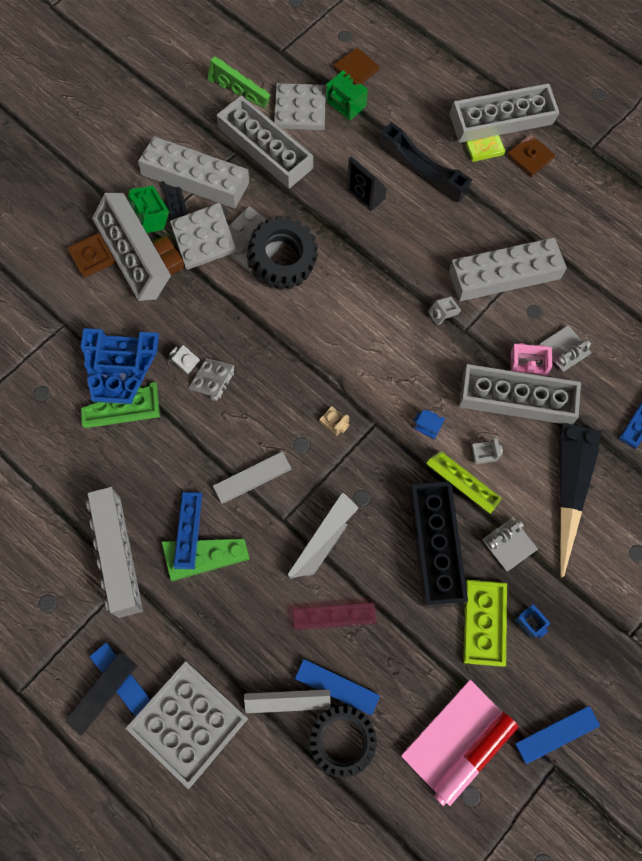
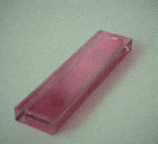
M375 603L293 609L295 631L377 623Z

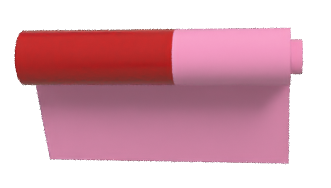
M469 680L402 753L401 757L436 792L434 797L442 806L445 804L451 806L519 726L508 714L500 711Z

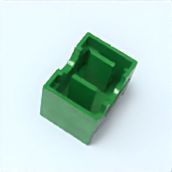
M343 70L326 84V103L350 121L367 106L368 89L361 83L353 85V79L349 80L350 75L344 78L346 72Z
M154 185L129 189L127 200L146 233L164 230L169 211Z

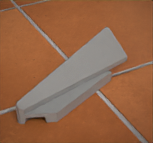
M342 493L288 573L289 579L314 575L348 525L346 522L359 508L346 494Z

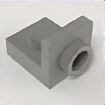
M452 297L437 300L429 309L428 314L436 325H440L446 318L458 315L461 309Z

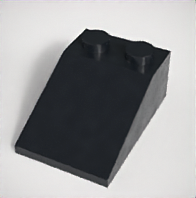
M353 157L349 158L347 191L367 209L372 211L386 199L387 189Z

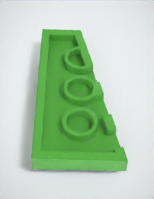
M215 56L210 60L208 81L212 83L216 81L220 87L224 89L228 87L233 90L234 94L238 96L244 95L246 100L265 109L270 98V94L265 89L254 84L252 80L241 75L223 60Z
M157 382L150 383V386L145 388L139 387L131 404L97 402L81 408L83 428L160 417Z
M245 539L199 540L195 569H174L176 541L162 542L171 581L250 560Z

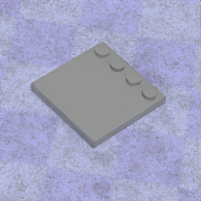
M185 661L126 729L187 789H190L248 718Z

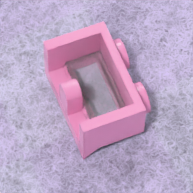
M524 343L514 344L511 350L510 371L548 376L552 368V347L526 345Z

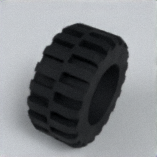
M276 216L275 220L268 218L265 223L261 222L251 235L247 249L248 267L252 268L251 273L253 276H258V281L262 284L266 282L269 288L276 286L277 290H283L284 287L292 289L294 285H301L303 280H306L312 272L318 256L317 243H314V235L309 234L310 229L307 226L303 227L301 225L302 222L299 220L296 222L292 221V217L282 219V216ZM276 241L288 243L297 252L298 261L288 266L276 264L268 257L265 250L266 246Z

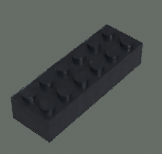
M452 483L413 484L409 494L424 609L465 605L468 602Z

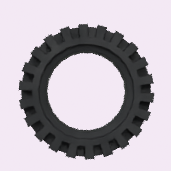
M349 706L333 707L321 714L315 721L310 734V749L318 766L328 774L343 778L355 776L364 771L372 762L371 760L375 756L377 747L376 731L373 728L372 722L361 711ZM338 720L351 721L360 729L363 736V747L360 754L354 760L347 763H339L332 760L326 754L323 747V735L330 724Z

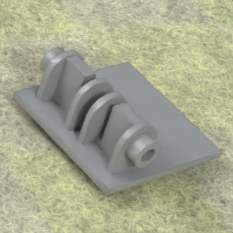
M569 325L540 343V345L552 347V360L562 372L592 353L589 350V346H591L590 341H581Z
M206 358L188 389L210 395L213 401H217L221 398L223 390H226L225 385L229 384L231 377L234 375V365Z
M511 518L482 539L506 572L538 550L522 529L524 527L523 523L520 520L516 521L514 518Z

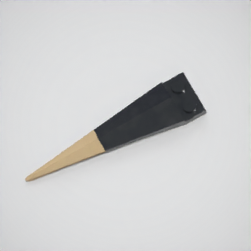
M565 423L561 425L558 443L561 508V578L564 577L599 453L601 436L600 430Z

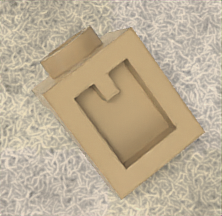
M332 406L319 420L323 426L336 436L340 432L344 433L350 425L349 416L347 414L343 416Z

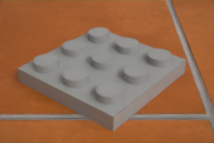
M277 83L274 123L281 129L325 130L326 85Z
M220 203L170 221L187 270L237 252Z
M249 206L229 225L237 252L229 254V256L251 273L252 268H249L247 263L248 244L254 229H257L261 222L265 223L266 219ZM276 241L268 244L265 249L268 257L271 258L285 242Z

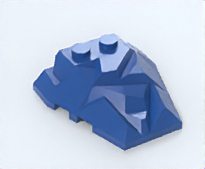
M83 329L81 349L84 353V364L87 369V380L92 402L132 403L157 353L159 333L140 332L139 338L106 336L102 329Z

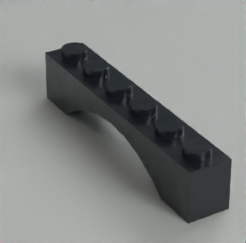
M391 122L380 132L379 146L457 203L469 192L472 182L471 178L460 170L446 168L430 160L412 143L405 131Z

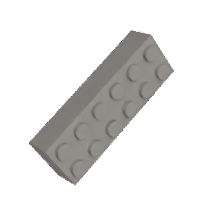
M550 84L454 101L449 114L458 142L461 143L552 125L559 115V110Z
M242 95L217 114L218 128L288 189L313 169V155Z
M155 136L138 160L141 175L159 182L164 181L166 184L176 188L178 186L181 190L234 209L249 184L248 169Z
M105 193L92 219L137 300H155L171 275L124 193Z
M551 238L454 259L451 262L449 273L460 302L559 280L562 278L567 267L556 239Z
M467 364L463 373L459 407L573 425L579 417L581 382Z
M112 487L89 492V500H86L88 511L92 514L90 526L96 535L93 543L95 550L99 551L100 558H97L99 570L103 572L104 578H101V585L107 593V598L105 599L106 609L118 618L143 612L121 498Z

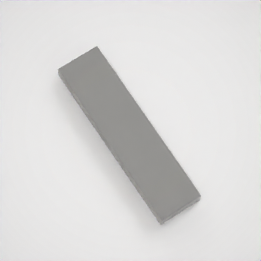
M282 451L213 485V488L221 504H224L290 471L291 466Z
M330 690L244 694L246 713L330 709Z

